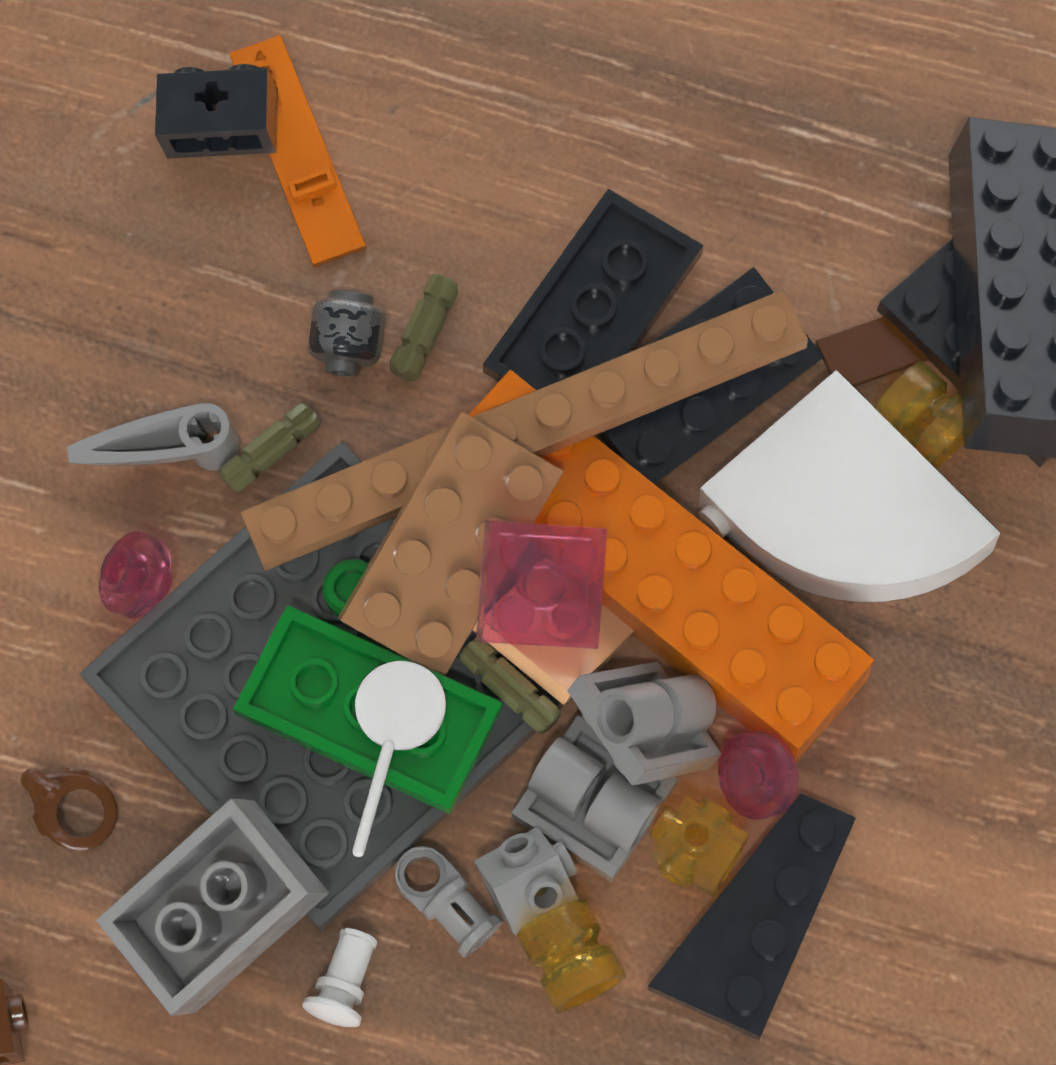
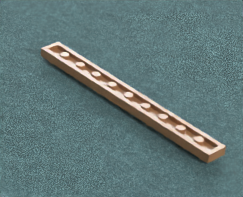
M783 289L480 413L472 418L541 458L807 348L808 338ZM448 427L241 511L243 522L264 571L395 518Z

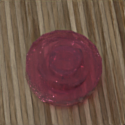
M133 531L125 534L113 545L102 563L98 587L100 600L108 611L135 619L144 616L167 595L172 583L169 548L163 540L141 531Z
M764 729L739 733L728 740L721 751L722 755L719 758L718 764L720 788L728 804L739 815L751 820L778 816L790 808L797 795L799 777L796 760L788 745L777 734Z

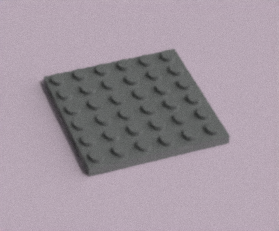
M341 441L283 494L362 461ZM395 518L267 571L263 569L245 526L79 673L85 683L211 816L231 798L254 800L329 892L325 898L305 915L321 932L400 859L403 853L414 847L442 821L448 813L384 784L363 856L356 857L353 855L352 849L373 779L235 716L233 708L287 605L406 658L340 621L328 609L323 595V581L328 571L337 563L345 560L355 559L369 564ZM494 593L480 616L499 600ZM471 630L445 677L502 702L503 710L454 808L536 733L522 719L524 715L522 712L519 714L514 712L481 681L483 676L479 675L476 677L460 662L459 656L463 649L473 639L480 637L473 630ZM498 652L497 658L503 657L539 690L538 696L545 695L560 710L565 706Z

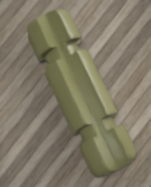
M433 274L429 277L422 292L424 297L418 300L401 336L402 346L396 347L389 362L390 372L407 381L413 382L419 378L426 363L423 361L424 356L430 354L447 318L445 315L446 310L451 309L458 294L457 283L439 274Z
M304 402L297 404L283 416L285 420L282 423L279 420L244 447L241 450L243 455L240 457L238 455L233 456L220 467L218 472L230 489L234 492L243 490L256 479L254 474L257 472L260 474L264 473L298 445L296 441L298 438L305 439L320 426L319 418Z
M476 637L468 643L459 656L460 662L476 677L479 675L483 676L481 681L517 714L522 712L524 714L522 719L539 734L546 733L556 724L561 716V711L545 695L538 696L539 690L503 657L498 659V652L485 640Z

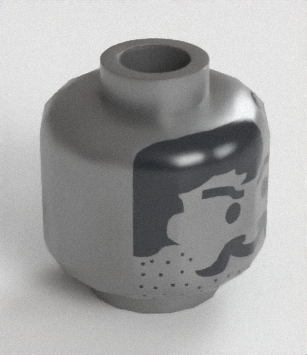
M332 290L329 291L327 299L315 303L311 314L307 351L313 358L325 362V373L343 377H357L359 367L372 366L379 360L385 326V314L381 309L373 305L374 298L372 296L353 291Z

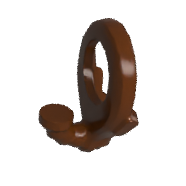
M66 768L64 772L42 773L37 769H27L22 773L20 779L22 786L29 792L34 805L35 813L32 818L42 836L46 835L57 845L71 851H88L100 846L111 836L117 823V803L112 791L102 781L89 775L88 771ZM74 790H87L94 793L101 800L104 808V818L100 827L93 834L85 837H74L67 834L60 827L57 820V807L61 799L67 793Z

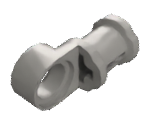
M425 846L411 848L403 853L398 860L395 878L400 893L404 898L413 903L428 920L436 919L460 945L457 952L463 958L468 957L481 947L502 925L504 920L498 914L490 915L466 890L469 883L435 849ZM416 860H429L440 871L439 882L429 891H414L405 881L407 868ZM454 909H457L472 926L468 925Z

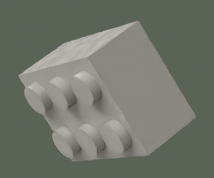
M231 798L96 921L171 1016L184 1015L199 1011L325 898L329 892L254 800Z

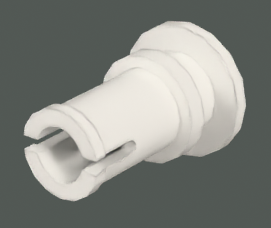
M341 929L326 976L319 977L315 985L319 995L318 997L308 996L304 998L303 1008L314 1017L336 1026H360L362 1018L353 1010V1006L359 1005L362 1002L364 992L360 987L373 950L376 949L377 940L371 935L356 929Z

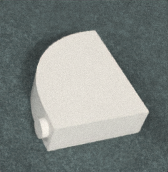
M837 370L700 488L698 508L701 510L698 513L699 517L706 526L721 538L727 536L748 558L776 578L807 592L837 600L883 602L904 599L929 592L957 579L993 552L1000 532Z

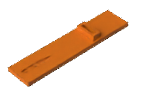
M281 35L230 52L229 55L233 66L250 64L259 68H268L278 92L277 152L268 154L313 267L315 268L365 250L366 244Z

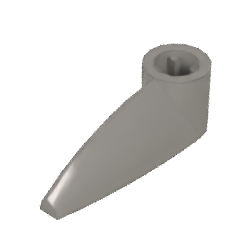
M199 403L147 416L105 430L67 446L69 463L137 466L166 464L193 459L200 467L213 471L219 470L233 456L239 454L241 441L229 417L219 406L211 403ZM211 431L219 433L213 435L214 440L207 444L201 442V440H206L205 434Z

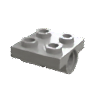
M657 661L580 675L567 690L581 710L584 720L593 728L612 756L615 766L625 775L631 786L709 769L722 755L706 731L715 719V695L708 682L698 675L688 674L669 678Z
M577 715L564 736L557 738L542 757L529 781L527 791L512 811V819L529 830L538 827L549 843L553 845L562 842L571 857L613 883L678 785V779L670 777L631 786L625 775L615 766L612 756L593 728Z

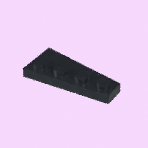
M800 793L654 977L647 990L754 1039L760 1040L856 817Z

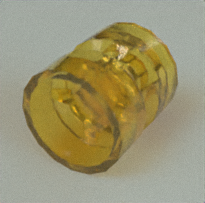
M921 361L908 369L894 382L878 401L875 409L902 436H907L909 438L908 442L937 469L964 445L962 400L959 394L948 396L946 394L948 383L924 361ZM933 415L936 419L928 426L925 421Z
M578 899L563 904L531 921L517 933V938L532 967H543L545 970L540 983L556 1013L571 1010L597 998L615 987L626 977L611 946L598 943L597 939L602 932V928L587 899Z

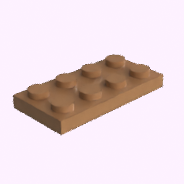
M458 410L338 618L340 621L409 660L445 676L564 471Z

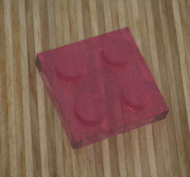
M485 520L476 641L598 649L607 529Z

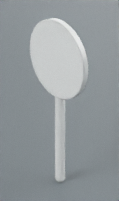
M394 661L377 667L365 677L357 691L355 711L358 723L367 737L382 746L352 849V853L356 857L363 856L393 751L412 749L424 744L437 733L445 717L446 699L439 680L428 669L413 662Z

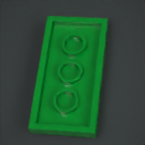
M287 605L245 684L233 711L237 717L373 779L382 746L368 738L358 723L355 711L357 691L365 677L377 667L394 661H412ZM428 669L439 680L445 694L446 712L443 723L437 733L424 744L412 749L393 751L384 784L451 815L503 710V703Z

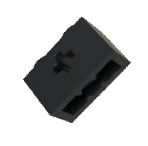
M238 64L230 67L229 70L204 71L195 67H183L177 69L174 73L157 74L155 136L167 159L276 153L278 92L268 68H259L250 64Z

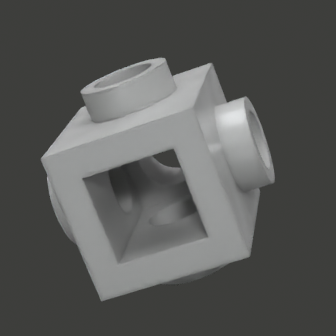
M538 827L526 833L508 838L499 848L474 860L496 909L514 935L539 922L548 921L556 917L562 909L579 901L569 880L578 872L562 842L552 846Z

